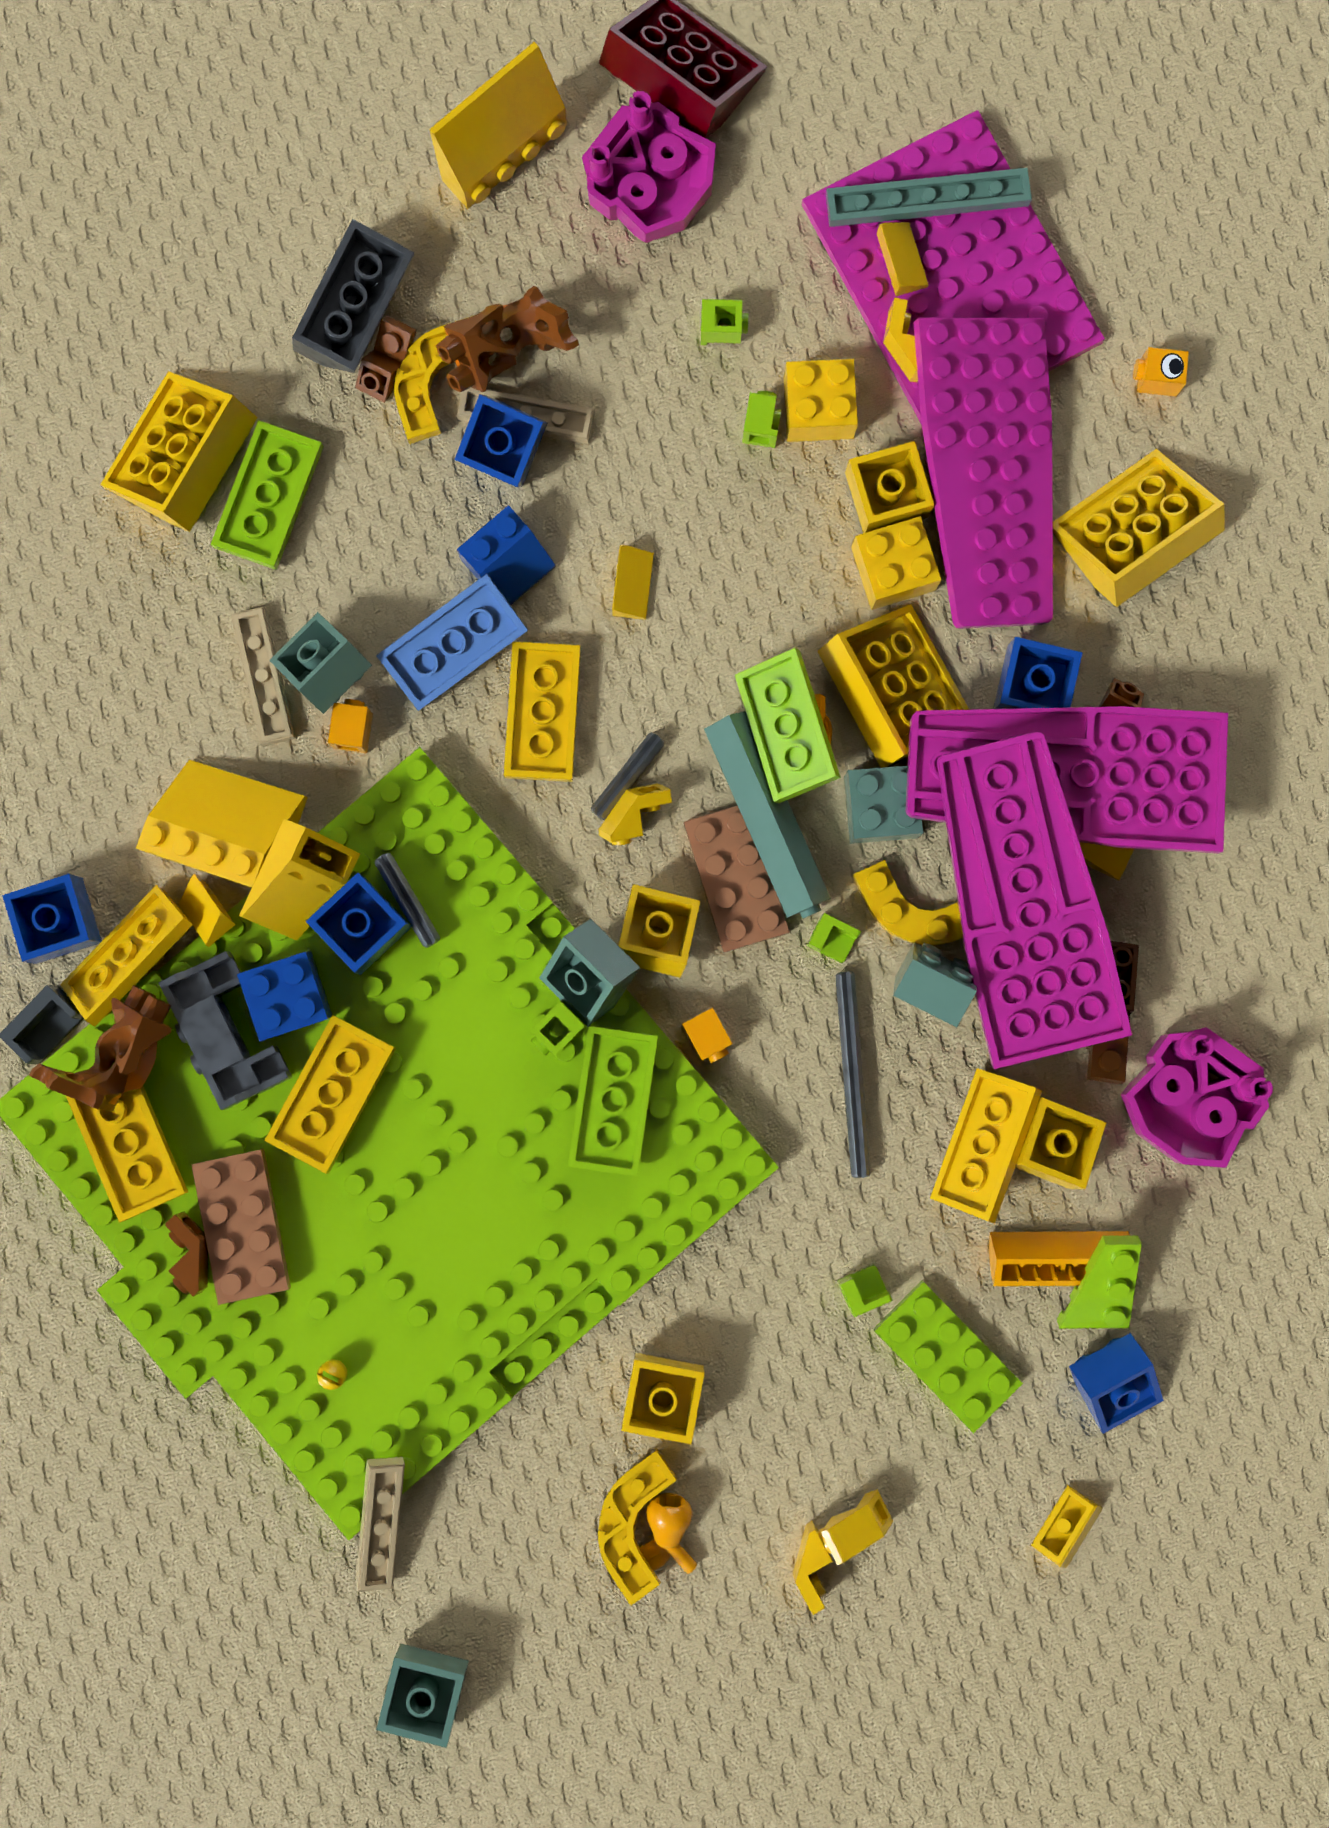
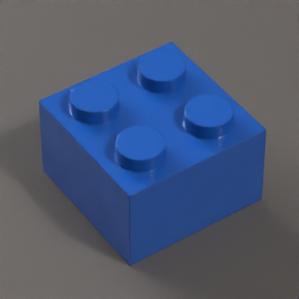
M479 394L454 460L515 487H522L548 422L492 397Z
M1015 637L1007 646L993 709L1070 708L1083 652Z
M360 873L354 875L306 920L309 926L346 965L359 975H362L411 928V925Z
M66 874L2 895L22 962L39 964L102 942L82 877Z
M305 951L237 974L259 1042L327 1020L332 1016L311 951Z

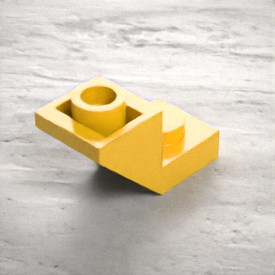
M894 298L888 311L883 344L910 382H917L918 369L915 336L907 334L911 321V314L906 313L908 300Z
M658 783L627 789L600 826L599 836L611 842L612 845H626L632 842V838L643 836L640 811L653 812L660 810V805L672 803L671 790Z
M878 1489L866 1493L855 1509L832 1516L821 1531L824 1546L833 1555L837 1565L846 1562L883 1538L892 1525L893 1519Z
M813 1521L805 1526L793 1570L795 1583L812 1615L825 1609L822 1596L826 1594V1590L818 1575L815 1573L810 1576V1574L833 1562L830 1553L826 1550L823 1543V1535L821 1533L823 1528L817 1530Z

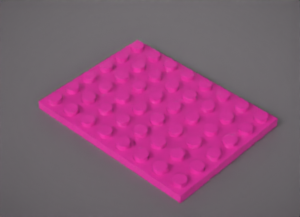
M978 110L803 198L801 204L920 423L921 411L918 381L910 382L883 344L888 311L894 298L908 300L906 313L911 314V321L907 332L909 335H914L913 322L918 318H1044L1048 372L1101 345L1105 340L1031 205L1027 207L829 227L826 203L827 188L1009 170L1010 167ZM885 222L910 223L929 285L927 288L899 296L895 295L876 234L879 224Z

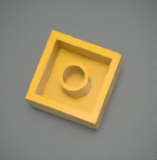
M854 359L786 362L783 380L787 442L854 439L858 426Z
M915 441L849 459L845 475L863 533L921 516V519L929 517L934 507V502Z
M921 516L855 536L851 549L871 610L936 591L941 582V577Z
M633 884L617 945L640 968L681 978L687 965L700 901Z
M1043 1097L1040 1098L1015 1168L1068 1189H1086L1106 1122Z
M635 1353L621 1431L692 1445L705 1374L704 1366Z

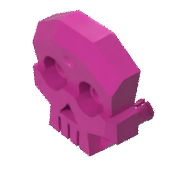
M634 92L633 98L630 97L629 106H621L582 156L587 175L590 205L609 220L619 219L634 236L645 243L683 231L712 195L716 143L680 126V117L659 102L651 103V98L646 92ZM664 153H671L673 157L666 159L662 155ZM635 191H641L643 195L641 197H635L632 195V193Z
M1207 1027L1185 1033L1161 1035L1145 1056L1148 1065L1121 1093L1134 1130L1138 1136L1175 1163L1226 1168L1245 1128L1254 1129L1269 1108L1268 1098L1273 1092V1086L1270 1081H1265L1264 1068ZM1208 1070L1219 1077V1079L1208 1082ZM1170 1079L1176 1082V1089L1173 1092L1167 1089V1082ZM1213 1110H1216L1219 1114V1119L1216 1123L1210 1120V1113Z

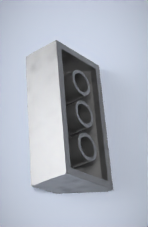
M352 219L292 337L293 351L324 367L355 373L414 256V252Z

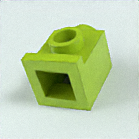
M702 299L700 345H707V343H741V334H748L749 313H742V300ZM722 323H726V324H728L729 326H719V325L722 324Z
M770 391L750 392L742 443L775 448L781 409H775L777 397L775 393Z
M560 1000L530 1030L535 1036L531 1042L544 1055L551 1052L556 1056L584 1028L585 1024ZM554 1023L560 1024L563 1028L562 1035L558 1037L550 1033V1026Z

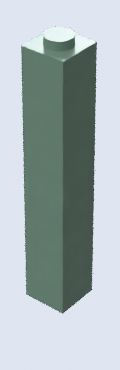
M746 711L728 715L708 726L704 731L787 918L798 913L801 914L802 919L821 911L819 904L831 899L788 800L781 803L773 801Z

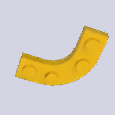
M445 325L432 329L419 337L408 348V354L402 361L400 369L398 368L394 382L395 401L409 444L441 434L431 404L430 388L436 374L441 368L449 364L441 359L436 345L447 337L444 329Z
M885 860L852 875L871 915L891 935L907 942H915L919 945L928 943L933 946L947 944L963 938L958 902L933 911L915 907L907 902L899 891Z
M658 1449L617 1480L603 1502L599 1518L598 1543L601 1557L609 1574L630 1606L661 1584V1581L641 1553L635 1539V1522L639 1511L649 1500L677 1481V1477Z

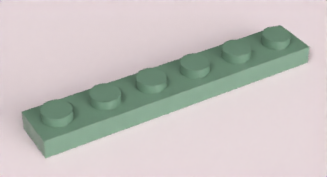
M1028 168L827 188L826 190L829 227L1027 207L1032 201Z

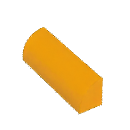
M1128 1231L990 1232L989 1260L993 1286H1079L1086 1274L1085 1267L1102 1236H1126L1130 1234Z

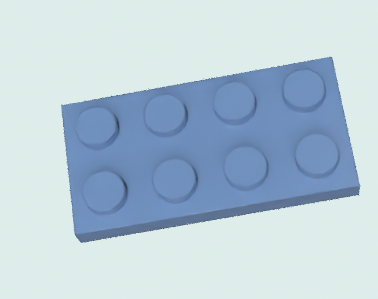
M485 574L376 656L419 711L527 632L528 629L488 574Z

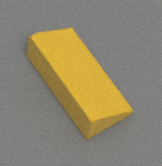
M885 222L879 224L876 234L895 295L899 296L927 288L929 285L910 223Z
M620 545L612 605L613 616L646 620L654 553L627 545Z
M194 873L189 880L179 906L191 921L205 945L210 947L235 926V923L208 884Z
M1067 1485L1031 1546L1059 1567L1067 1568L1103 1508Z

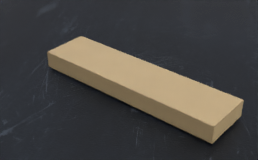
M469 388L461 392L457 411L458 421L469 422L478 396L482 394L548 422L543 434L544 437L589 445L595 409L491 389L481 392L474 388Z
M260 607L231 614L260 745L267 746L296 739L281 672L269 661L276 654L266 609Z
M403 1457L367 1459L356 1573L357 1592L393 1588L405 1468Z

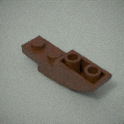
M1110 941L1130 1023V1014L1134 1012L1139 945ZM1129 1036L1086 1047V1049H1089L1088 1080L1121 1085L1125 1082Z

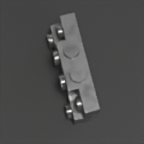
M228 951L159 982L178 1023L175 1024L176 1032L183 1043L188 1042L194 1054L190 1056L191 1063L199 1075H204L220 1110H227L256 1094L263 1093L292 1078L278 1046H271L250 1056L222 999L223 995L241 986L237 976L241 971L232 953Z

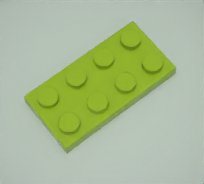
M258 420L211 541L212 547L277 570L324 446L322 442Z
M793 648L735 674L774 802H784L841 778L800 650Z
M588 1026L567 1167L638 1177L658 1036Z
M922 1280L873 1328L874 1332L973 1434L1023 1384Z

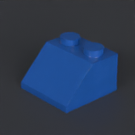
M509 505L457 549L461 561L473 575L480 579L485 574H488L510 606L556 567L533 532Z
M1131 1333L1122 1338L1111 1340L1102 1349L1091 1355L1087 1354L1080 1357L1074 1364L1069 1366L1075 1385L1102 1434L1164 1401L1154 1366Z

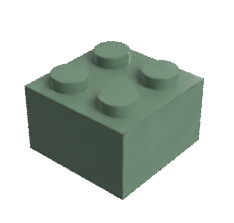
M318 612L269 660L323 714L334 703H337L340 697L356 681L360 680L364 673L372 666Z
M908 766L847 771L844 776L850 844L918 839L923 834L922 819L911 818L906 814Z
M589 919L562 938L539 979L588 1027L615 1007L640 967L592 919Z
M914 942L895 976L893 996L957 1027L977 992V986L972 982L973 976L969 973L967 962L958 958H954L951 961L941 956L942 952L935 946L928 943H923L921 946Z
M400 1644L394 1657L376 1730L447 1748L469 1660Z

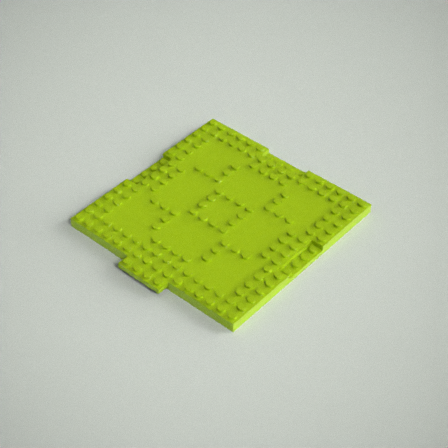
M420 747L317 833L360 853L348 881L354 875L360 873L409 923L375 865V860L378 857L390 853L438 932L440 940L436 944L428 948L424 947L411 927L362 975L354 973L311 927L296 941L240 917L239 914L248 897L247 895L227 912L235 926L214 944L208 947L201 937L198 936L158 971L153 970L136 984L137 987L154 994L156 998L168 1003L159 982L199 965L225 951L232 953L241 972L305 951H311L332 1015L396 1047L329 1174L321 1172L264 1140L330 1018L259 1042L241 986L223 995L222 999L250 1056L271 1046H278L292 1078L263 1093L256 1094L227 1110H220L204 1075H199L191 1063L190 1056L194 1054L188 1042L183 1043L175 1029V1024L178 1022L170 1008L163 1023L172 1028L171 1033L157 1041L156 1059L143 1086L187 1187L188 1193L119 1223L66 1096L48 1089L46 1084L28 1075L0 1098V1117L123 1266L120 1271L96 1291L185 1399L214 1377L348 1541L361 1529L367 1459L403 1457L405 1468L402 1494L406 1492L511 1401L513 1396L612 1310L625 1302L779 1168L627 989L615 1007L590 1026L658 1036L638 1177L567 1167L588 1027L585 1025L556 1056L551 1052L544 1055L531 1042L535 1036L530 1030L560 1001L539 977L562 938L575 928ZM130 991L121 999V1001L125 1002ZM113 1011L105 1016L95 1027L88 1024L42 1064L71 1073L91 1068L95 1063V1047L99 1037L114 1025ZM554 1023L550 1026V1033L558 1037L562 1035L563 1028L560 1024ZM264 1149L291 1288L285 1291L218 1305L208 1254V1287L194 1297L190 1293L184 1294L174 1285L172 1281L174 1276L169 1270L189 1250L187 1247H179L169 1237L171 1231L164 1224L175 1214L185 1211L204 1231L191 1164ZM331 1359L341 1361L347 1368L346 1381L335 1390L324 1389L317 1379V1372L320 1366ZM323 1371V1376L338 1382L339 1378Z

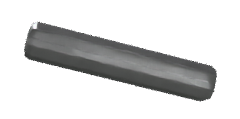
M651 732L646 736L592 805L591 811L602 820L607 818L624 792L632 787L661 750L664 741L658 735Z
M390 853L381 855L375 860L376 867L421 944L426 948L433 946L440 940L438 932L394 857Z

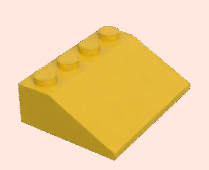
M533 42L429 129L442 181L467 209L475 203H481L488 197L491 189L499 182L509 180L518 166L524 161H530L535 158L541 147L550 139L555 140L561 136L567 126L566 109L539 46Z
M168 371L100 485L167 523L190 532L258 417L235 396Z
M1155 449L1053 521V534L1091 584L1114 606L1118 607L1225 531V509L1222 501L1159 450Z
M911 604L838 633L817 651L881 768L890 767L908 758L910 718L916 711L969 710Z
M188 760L147 816L136 849L252 888L283 820L286 819L298 824L308 797Z

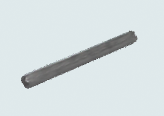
M848 971L839 972L835 977L850 1167L852 1177L865 1178L870 1176L871 1172L855 974Z

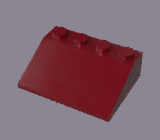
M648 0L612 26L608 31L599 64L610 71L613 76L621 79L636 90V92H646L650 96L652 103L659 102L680 117V124L704 138H708L723 125L767 68L765 64L677 0Z

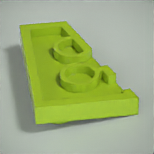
M1138 1235L1102 1236L1085 1267L1086 1274L1079 1287H1074L1070 1294L1071 1301L1065 1311L1061 1310L1057 1318L1059 1329L1129 1328L1142 1246Z

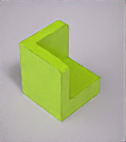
M823 913L806 946L839 963H843L861 931Z
M875 1265L868 1266L837 1280L848 1308L854 1317L893 1301Z

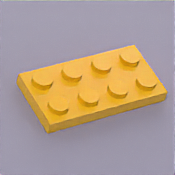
M512 642L504 778L573 782L581 655L580 645Z
M155 885L60 985L84 1020L95 1027L112 1011L111 1000L113 998L121 1000L131 991L133 985L136 986L137 982L160 961L162 956L185 935L186 931L193 924L166 891Z
M332 1015L264 1141L321 1172L329 1174L396 1047Z
M977 1068L930 1199L995 1224L1042 1090Z
M144 1086L141 1089L124 1093L113 1111L98 1110L79 1100L66 1096L119 1223L188 1193Z

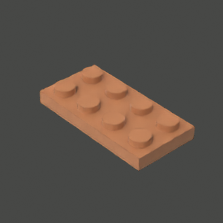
M738 806L685 821L683 823L723 953L790 933L780 900Z
M264 1149L191 1164L218 1305L289 1290L291 1285Z

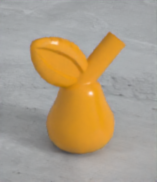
M673 1493L660 1494L650 1501L646 1511L654 1540L644 1544L639 1549L653 1571L664 1566L672 1557L689 1574L696 1568L697 1562L679 1543L692 1521L691 1505L680 1495Z

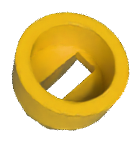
M336 1359L326 1361L317 1372L319 1384L327 1390L338 1389L347 1379L346 1366ZM323 1371L339 1378L338 1382L323 1376Z

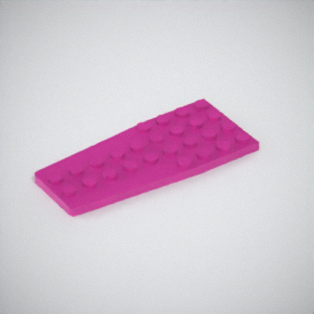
M918 318L913 324L921 424L953 625L958 629L1032 626L1049 623L1053 618L1052 410L1044 318Z
M1118 706L916 711L910 718L906 814L911 818L946 823L937 768V759L941 755L1031 732H1041L1045 736L1079 842L1120 848L1217 854L1223 852L1228 713Z
M1031 732L941 755L937 759V768L969 973L973 976L972 982L977 986L975 998L992 1067L998 1069L1131 1036L1132 1032L1109 933L1044 734L1041 732Z

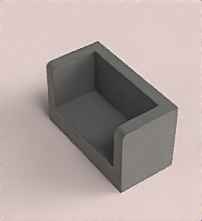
M46 985L2 1030L0 1038L25 1063L39 1064L84 1018L68 995L59 986Z

